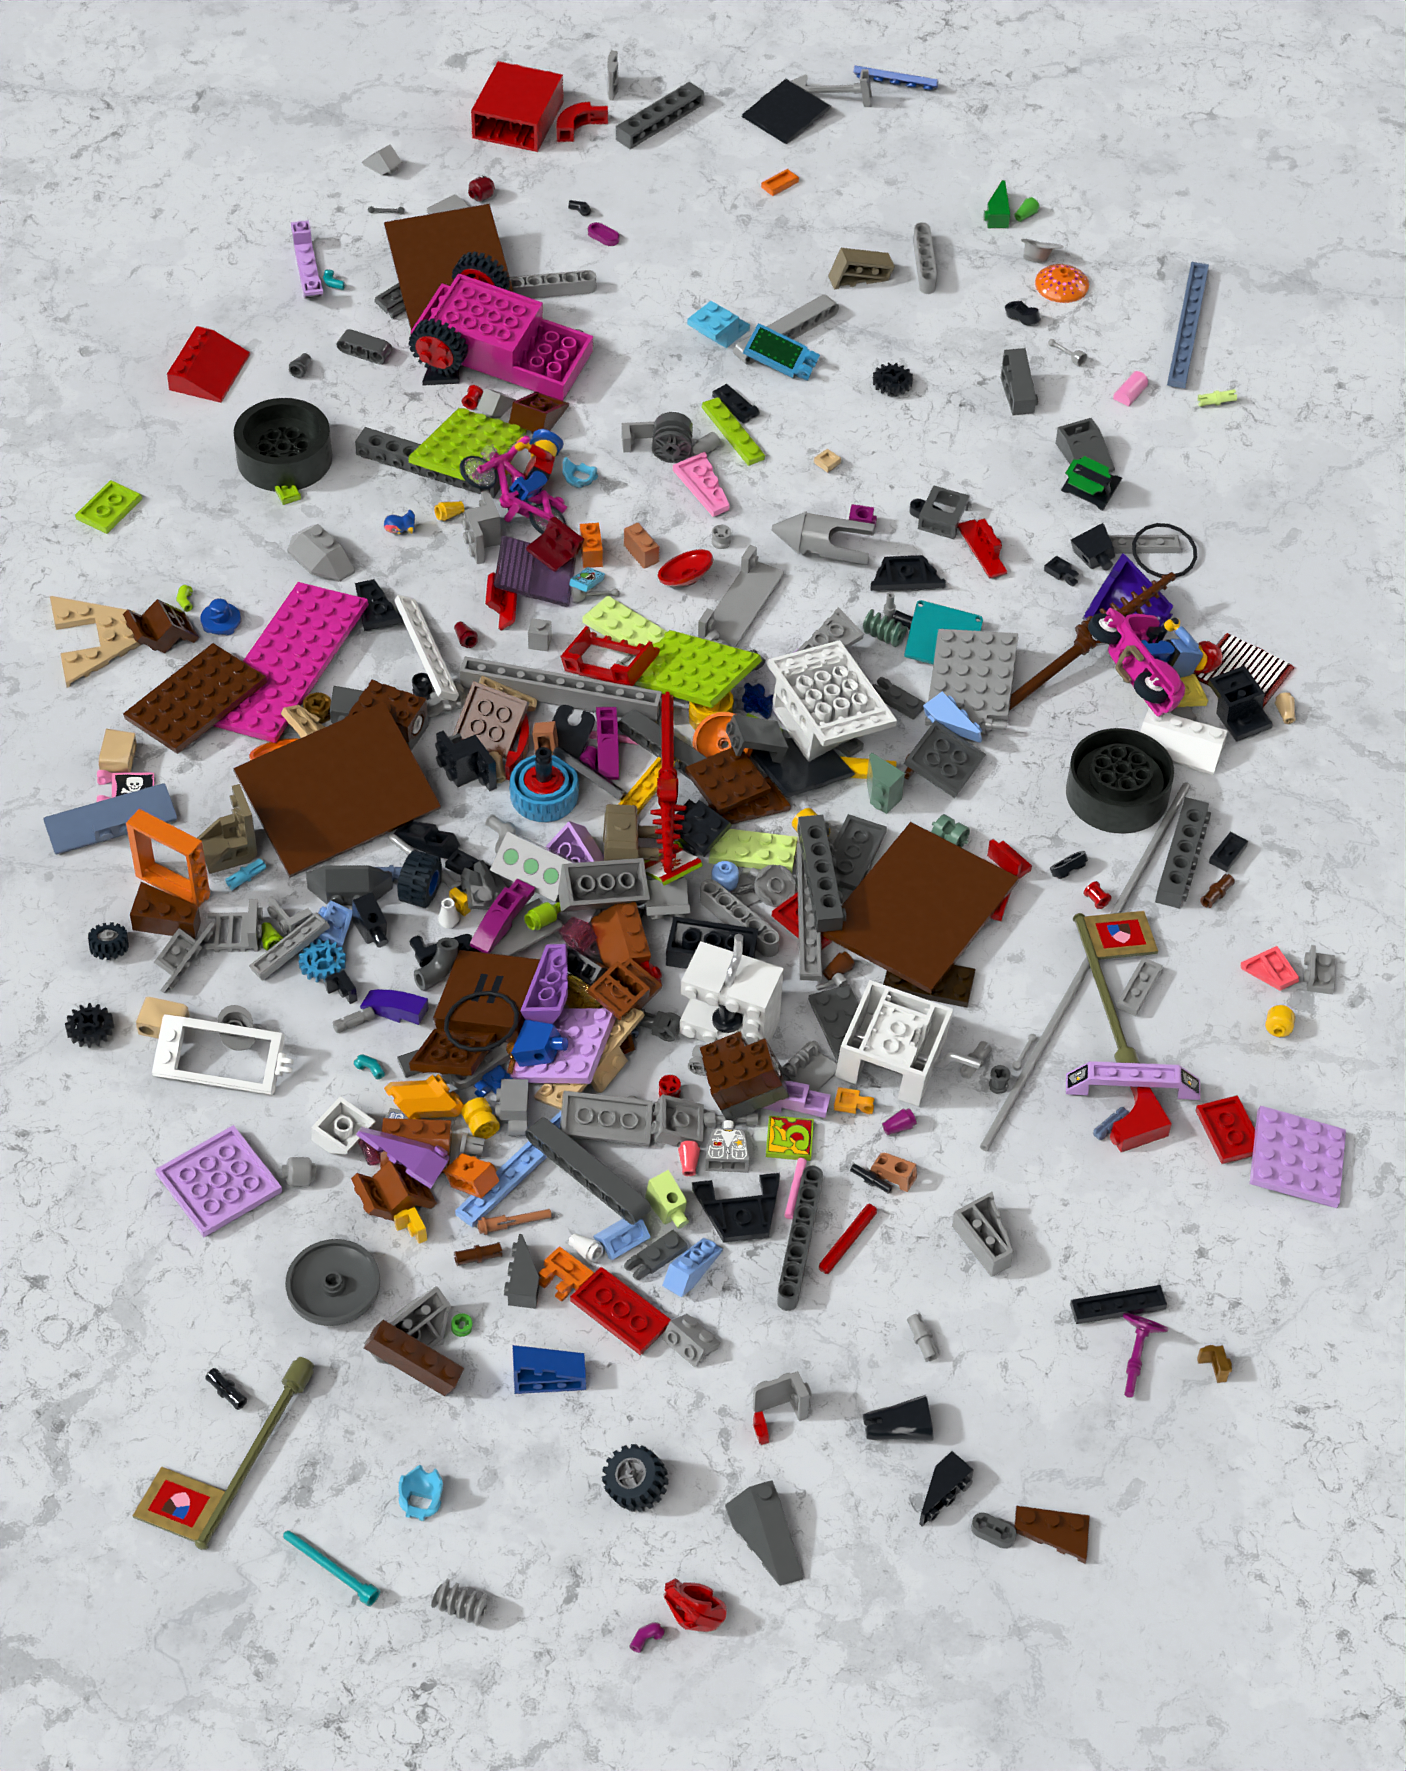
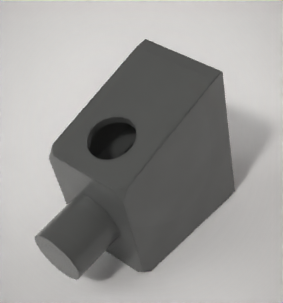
M333 686L330 705L332 724L348 716L349 711L363 693L362 690Z

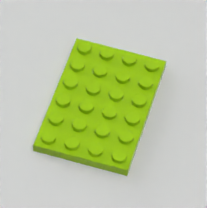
M458 408L409 455L408 463L464 480L460 472V463L465 457L478 456L490 461L488 456L492 450L494 452L497 451L499 455L509 452L520 437L526 436L527 430L520 428L516 424H509L500 419H493L481 413L471 412L466 408ZM468 460L464 464V472L472 482L479 485L488 474L482 476L477 481L472 478V475L477 471V467L484 463L478 460Z
M669 630L659 642L653 644V647L660 649L659 655L634 685L645 689L661 691L662 694H666L668 691L670 695L676 698L713 708L762 659L760 654Z

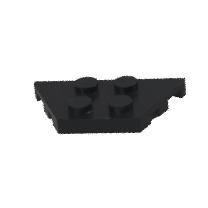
M924 555L886 556L881 563V567L876 572L874 581L871 582L870 591L945 588L946 580L939 578L937 570L928 563Z

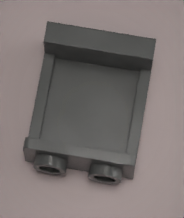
M733 715L731 721L726 726V733L736 756H741L745 748L769 751L773 762L781 763L788 746L778 721Z

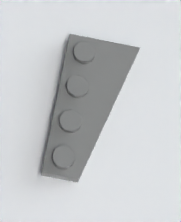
M838 607L830 618L828 617L823 625L797 651L839 640L847 649L862 640L864 633Z

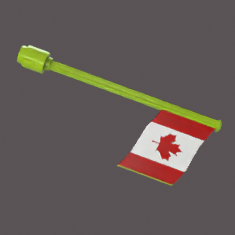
M674 841L673 843L678 844V849H673L676 859L672 861L674 868H672L671 873L664 872V864L661 863L663 854L659 853L658 861L644 860L646 874L660 881L663 886L703 866L698 857L683 850V846L679 841ZM545 902L529 910L524 916L528 928L539 930L555 922L557 913L561 912L560 902L554 905Z

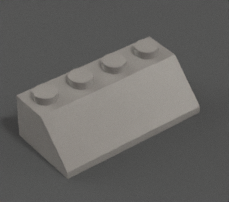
M644 859L562 864L558 888L561 912L605 909L615 904L636 902L637 906L643 905L650 900Z

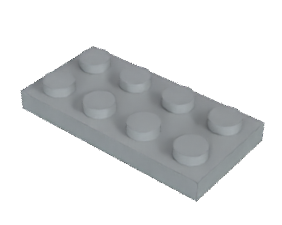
M564 1091L562 1095L560 1130L570 1138L649 1146L653 1101Z

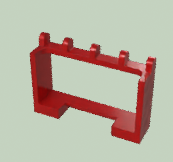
M585 626L560 657L566 672L606 682L633 686L659 655L660 649L653 647V643L650 641L646 645L639 643L637 646L628 645V640L622 639L619 643L612 641V637L608 635L604 638H598L597 633L590 632V628ZM591 644L637 655L628 667L614 663L610 669L583 663L581 657Z

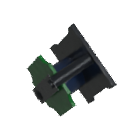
M1084 456L1078 460L1073 459L1065 472L1068 479L1061 491L1071 493L1096 505L1098 509L1103 511L1120 484L1122 477L1109 474V467Z

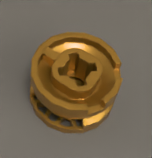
M315 692L305 697L303 708L319 717L320 724L330 720V715L328 714H330L331 699L328 695Z

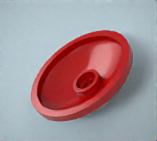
M704 549L682 553L666 562L660 568L657 575L658 579L667 586L692 585L701 579L711 568L714 560L713 555L710 551Z

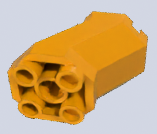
M432 1074L427 1080L390 1082L384 1087L386 1093L394 1097V1103L409 1119L457 1117L461 1114V1109L464 1106V1103L461 1101L462 1099L454 1090L449 1092L450 1088L439 1074L437 1076Z

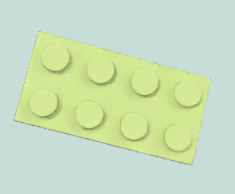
M610 596L605 597L586 613L582 621L602 635L611 636L612 641L620 643L622 639L628 640V645L637 646L639 643L646 645L648 641L654 644L659 642L667 632Z
M729 829L710 850L709 863L716 864L721 861H729L737 867H754L756 869H763L768 865L774 864L784 866L792 873L798 837Z

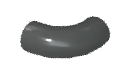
M447 937L438 940L434 958L424 967L414 971L415 983L420 990H425L438 984L450 973L458 954L459 943L457 940Z

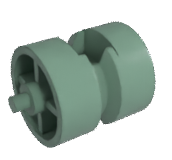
M945 814L941 815L936 822H932L933 828L931 832L961 848L964 844L969 843L967 840L970 833L969 827L960 822L955 824V820Z

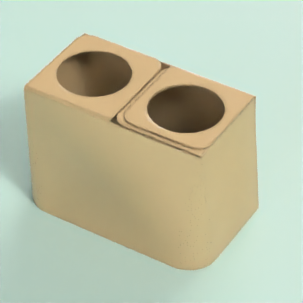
M106 728L99 755V770H106L111 773H131L137 747L135 733Z
M146 997L136 1020L138 1034L159 1039L164 1014L189 1018L188 1007L177 1002Z

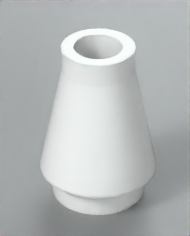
M446 898L441 903L438 921L445 928H453L457 925L460 918L454 901Z
M574 1233L569 1239V1245L588 1262L598 1261L603 1254L604 1247L600 1241L581 1236L577 1233Z

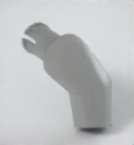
M491 814L485 822L486 826L496 831L499 835L495 846V853H497L507 831L515 834V826L511 822H503L494 814Z

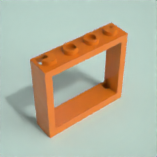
M138 809L126 822L136 877L166 893L200 907L210 897L202 841ZM151 838L186 856L190 880L155 862Z

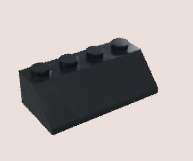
M673 916L666 948V966L687 969L700 941L733 952L736 934L743 936L742 955L755 959L758 929Z

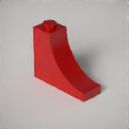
M1130 1086L1135 1105L1128 1115L1113 1123L1110 1133L1113 1145H1117L1120 1152L1169 1136L1172 1123L1150 1087Z

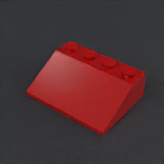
M196 326L167 373L169 390L221 403L250 356V352L215 330Z

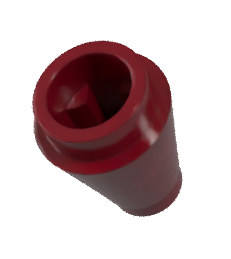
M457 622L454 630L460 645L466 648L474 647L478 642L477 633L464 622Z

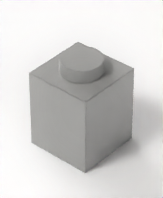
M532 618L528 630V649L548 652L552 638L551 621Z

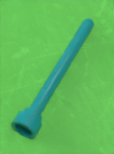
M289 1530L284 1532L283 1538L355 1590L362 1603L370 1607L376 1602L380 1595V1590L372 1584H362Z

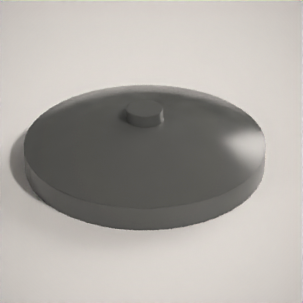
M329 1239L308 1246L294 1258L286 1274L285 1286L288 1300L299 1316L317 1325L336 1326L349 1323L368 1311L379 1293L380 1274L375 1259L364 1247L349 1240Z

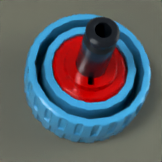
M547 747L538 748L535 755L519 762L510 775V799L512 805L519 814L529 820L537 822L556 821L567 816L577 804L579 795L577 772L563 760L552 755L551 750Z

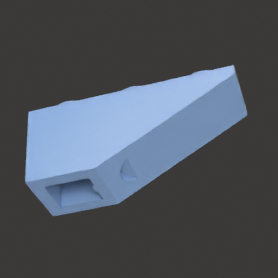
M940 692L923 705L925 715L932 723L936 720L958 736L979 743L982 742L980 726L976 722L972 723L969 720L964 709L960 710L950 695L947 697L943 692Z
M701 1239L670 1263L662 1286L683 1297L694 1288L721 1254L723 1248L711 1240Z

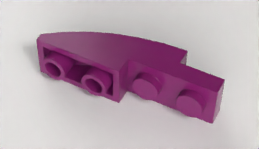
M596 707L598 772L609 780H619L617 707Z
M516 879L509 889L505 887L479 924L470 942V946L483 953H490L512 927V920L535 894V887L519 879Z

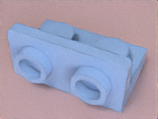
M330 900L326 907L322 906L318 912L328 922L330 928L312 941V943L317 944L318 939L324 942L328 939L329 944L332 945L334 942H337V947H341L352 918V910Z

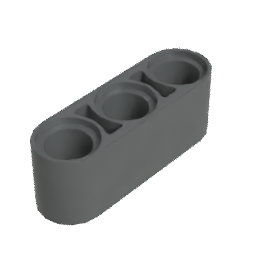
M347 329L336 343L337 348L342 353L376 364H383L392 352V346L388 341L352 329Z

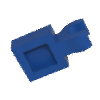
M499 1065L484 1074L482 1080L474 1085L477 1089L474 1094L477 1097H485L493 1091L496 1095L497 1088H501V1079L513 1078Z

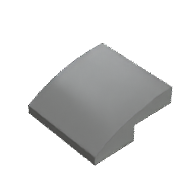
M611 50L607 61V93L609 100L613 101L618 92V51Z

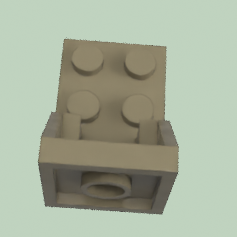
M240 784L232 786L233 795L229 796L231 805L234 808L231 809L232 814L218 818L197 837L203 844L205 863L209 874L250 863L257 856L252 813Z

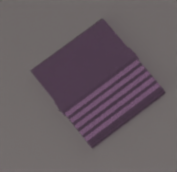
M502 536L494 586L532 599L568 607L570 605L572 587L569 584L570 579L574 576L576 557L557 572H554L526 551V547L530 544L529 542Z

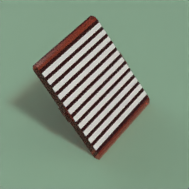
M1226 633L1216 644L1221 648L1223 655L1221 666L1207 674H1193L1196 675L1199 682L1209 686L1210 678L1245 665L1265 693L1264 708L1293 671L1294 667L1290 663L1267 653L1265 650Z

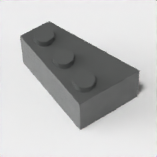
M1026 348L1004 350L1000 378L1012 415L1033 414L1035 406L1038 405V396L1034 391Z

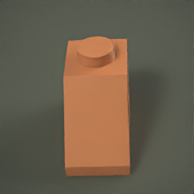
M555 721L535 723L533 729L535 752L540 747H547L551 752L558 747Z

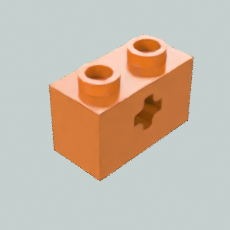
M599 523L580 524V536L584 538L581 545L583 568L603 567V549Z
M463 1153L443 1170L452 1188L478 1198L485 1196L500 1181L496 1174V1168L492 1163Z

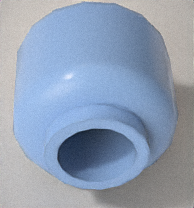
M718 862L713 866L711 880L717 881L730 892L738 885L739 869L732 862Z

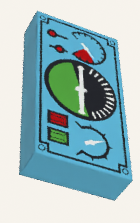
M587 567L571 578L569 585L587 592L604 580L605 573Z

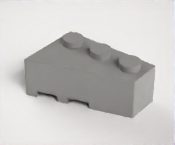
M993 1192L954 1211L952 1227L991 1277L1009 1268L1013 1256L1010 1241L1000 1219L1001 1215L994 1202Z

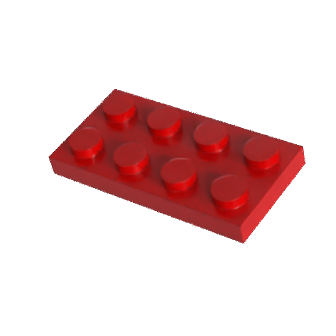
M602 1266L570 1296V1302L639 1355L665 1332L671 1321L670 1318Z

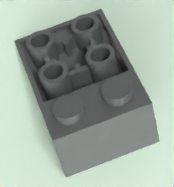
M1092 418L1058 427L1055 444L1069 464H1071L1073 459L1078 460L1086 456L1109 467V472L1115 471L1102 433Z

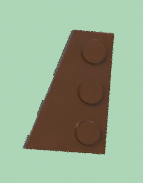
M1016 1506L1014 1528L1017 1534L1039 1544L1045 1543L1056 1548L1057 1552L1064 1555L1065 1553L1078 1558L1077 1561L1086 1564L1090 1515Z

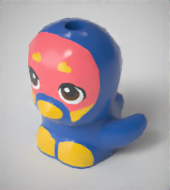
M410 509L404 516L388 515L384 520V528L387 532L398 533L399 535L404 531L414 533L415 514Z

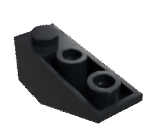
M953 1451L935 1466L921 1511L919 1522L921 1527L927 1521H934L940 1513L939 1510L944 1506H950L956 1499V1495L961 1490L963 1492L966 1491L973 1482L972 1475L974 1469Z

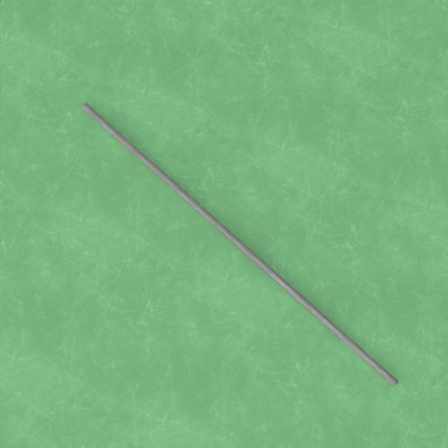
M1186 782L1182 784L1110 914L1121 913L1189 791L1190 784ZM1087 956L981 1143L980 1148L983 1151H988L1087 974L1090 968Z

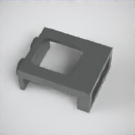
M933 485L920 512L918 529L955 539L959 521L964 511H968L970 495ZM934 502L955 507L956 509L953 513L935 509L932 506Z

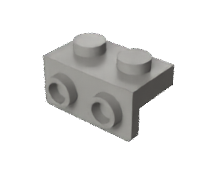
M688 1314L671 1320L662 1336V1339L693 1367L699 1365L704 1355L717 1350L721 1343L711 1332L703 1328L695 1318Z

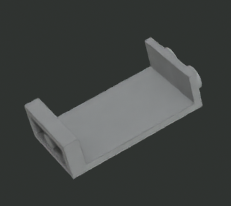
M538 898L521 909L512 920V927L490 954L513 956L552 934L560 941L563 939V922L557 918L555 922L539 930L529 929L525 923L524 916L529 910L543 904Z

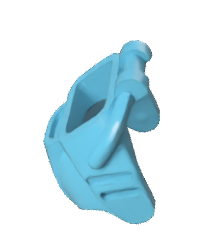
M568 457L564 458L562 473L567 483L571 486L582 488L584 485H590L593 480L598 478L596 467H589L584 463L574 465ZM575 471H580L590 476L588 479L583 480L573 476Z
M419 1465L408 1474L401 1475L398 1500L400 1507L406 1512V1517H414L424 1521L425 1517L432 1516L439 1510L443 1482L436 1468L433 1472L427 1473ZM411 1495L432 1500L427 1509L413 1507L408 1504Z

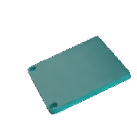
M919 600L915 606L904 656L934 664L938 629L981 631L983 618L973 613Z

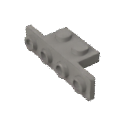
M212 921L197 941L181 929H178L156 958L154 963L171 975L162 987V992H165L168 987L174 988L180 980L177 977L179 972L184 974L191 964L188 961L190 957L193 956L195 958L201 951L200 943L202 941L207 942L214 933L211 931L214 925Z

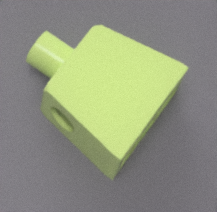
M667 1170L650 1179L645 1198L663 1224L673 1221L678 1229L687 1225L689 1220L684 1214L687 1200L670 1171Z

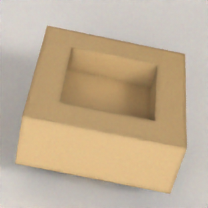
M826 449L814 457V464L828 473L841 464V458L829 449Z

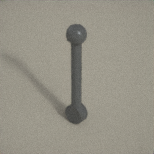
M369 206L368 212H398V214L403 215L405 209L403 207L389 209Z

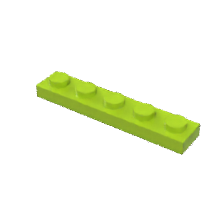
M719 397L702 402L704 412L748 466L765 460V454Z

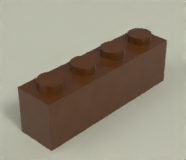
M382 1320L373 1328L364 1346L365 1350L444 1397L456 1387L464 1370V1367L385 1320Z

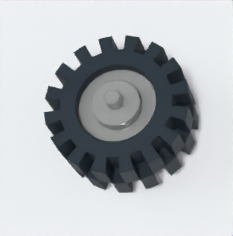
M110 922V925L102 923L103 926L98 924L96 929L92 928L90 930L91 932L88 933L89 949L91 955L93 954L95 958L99 956L100 960H103L104 957L107 960H111L110 957L117 959L118 955L123 956L124 952L128 951V935L124 926L121 927L118 923L114 926V922Z

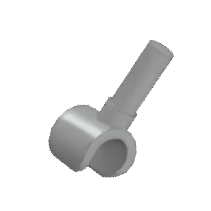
M836 973L832 980L816 985V989L818 991L834 985L837 987L847 985V979L843 974Z

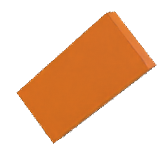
M786 169L762 182L761 188L771 196H774L798 183L799 177L789 169Z

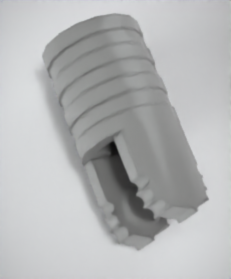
M710 432L698 439L696 444L691 447V453L688 458L703 452L708 454L720 447L721 441L719 436L715 432Z

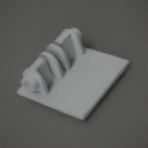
M809 1041L782 1067L783 1075L793 1082L810 1085L809 1090L817 1092L836 1074L837 1064L818 1051V1042Z

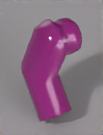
M652 1622L639 1628L629 1645L630 1649L640 1653L647 1639L653 1637L655 1640H658L664 1636V1628L660 1627V1623Z

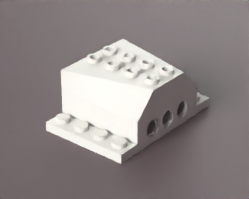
M840 640L768 659L767 666L776 677L772 709L808 762L853 738L896 726V718Z

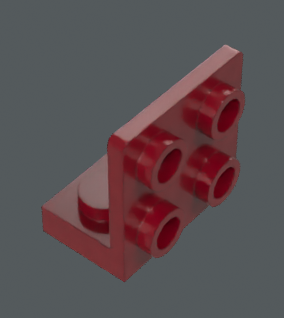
M553 516L549 519L545 532L526 547V551L552 571L557 572L578 555L584 538Z

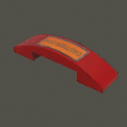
M525 714L518 733L520 738L517 752L508 751L505 764L506 780H510V775L515 766L527 757L529 749L527 714Z

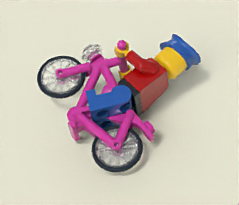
M538 429L533 433L531 440L529 436L520 437L516 441L517 443L505 454L499 455L494 444H491V446L486 445L480 453L483 456L482 458L468 456L461 461L460 472L462 477L468 484L477 489L488 490L496 485L498 473L502 492L499 498L500 505L509 510L504 517L506 522H510L518 513L529 518L532 526L541 534L545 532L549 519L553 516L566 525L562 515L567 508L564 505V500L561 497H552L546 490L541 491L550 478L555 457L564 445L563 440L555 433L545 429ZM526 448L531 453V459L524 473L511 465V461L518 451ZM510 474V477L512 478V486L510 488H508V483L506 479V475Z

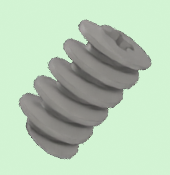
M447 1579L443 1585L440 1584L433 1596L431 1607L435 1608L438 1605L439 1611L443 1612L447 1609L449 1615H454L457 1612L458 1619H463L466 1616L468 1623L475 1620V1625L479 1626L487 1609L486 1594L477 1599V1591L474 1590L469 1596L468 1587L466 1586L459 1592V1583H456L452 1588L449 1587L450 1579Z

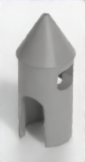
M805 511L773 524L771 531L798 554L814 553L825 558L868 565L869 553L833 546L830 543V539L834 533L839 531L873 536L875 524L811 514Z

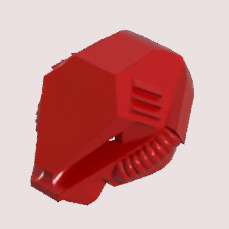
M676 1578L665 1583L664 1591L666 1593H664V1598L676 1621L685 1630L709 1632L716 1630L724 1622L727 1607L722 1600L713 1596V1589L699 1583H681Z

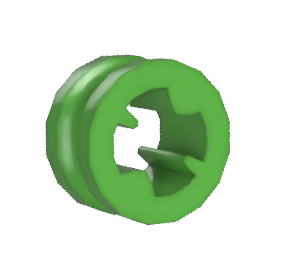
M464 1313L455 1315L451 1321V1331L453 1334L464 1337L471 1333V1317ZM460 1322H465L463 1329L459 1328Z

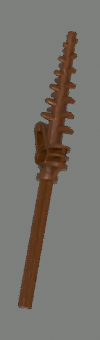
M1170 572L1167 575H1162V579L1157 582L1153 580L1151 582L1152 586L1148 589L1143 585L1141 587L1143 591L1141 594L1137 595L1134 591L1131 592L1133 599L1130 602L1122 597L1120 600L1124 606L1119 608L1112 602L1110 604L1111 608L1117 610L1125 617L1135 612L1144 614L1140 607L1144 604L1148 608L1152 605L1149 600L1153 596L1156 599L1159 598L1158 592L1162 589H1167L1166 585L1175 580V574ZM1103 608L1099 610L1102 614H1106ZM1092 616L1087 617L1086 621H1082L1081 624L1075 627L1077 636L1074 645L1011 694L1009 711L1081 654L1086 655L1090 649L1105 644L1099 640H1094L1088 630V624Z

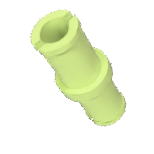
M1232 389L1222 392L1216 390L1213 393L1198 395L1197 399L1200 401L1198 405L1201 407L1236 401L1237 394H1234L1236 390Z

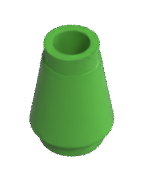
M1033 197L1026 198L1014 214L1015 219L1022 222L1037 213L1040 207L1038 201Z

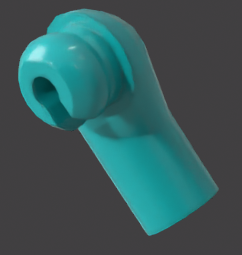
M326 269L323 275L326 285L343 290L345 281L335 279L333 277L334 271Z
M361 1054L354 1060V1066L357 1069L369 1068L377 1080L384 1077L385 1072L376 1059Z

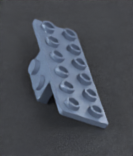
M162 783L46 816L43 818L54 853L57 855L127 835L126 822L138 809L166 823L177 820V815L166 784Z

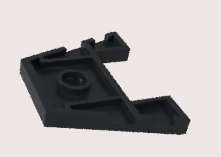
M780 1173L759 1175L762 1195L721 1200L715 1199L712 1180L692 1182V1191L723 1243L769 1238L780 1182Z

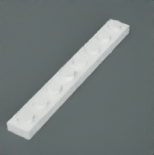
M397 595L395 599L396 606L437 696L442 700L456 701L459 696L458 691L416 600Z

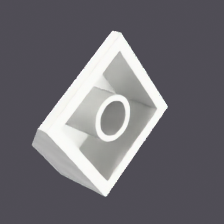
M339 1097L311 1127L312 1141L329 1153L348 1154L361 1139L356 1135L361 1127L371 1129L376 1121L342 1097Z

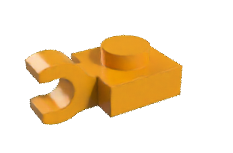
M838 1087L834 1110L856 1114L857 1109H860L866 1114H872L874 1098L861 1097L859 1090Z

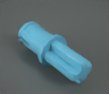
M257 859L246 867H240V870L226 878L225 882L228 887L231 886V890H234L244 882H250L252 877L266 869V865L263 860Z

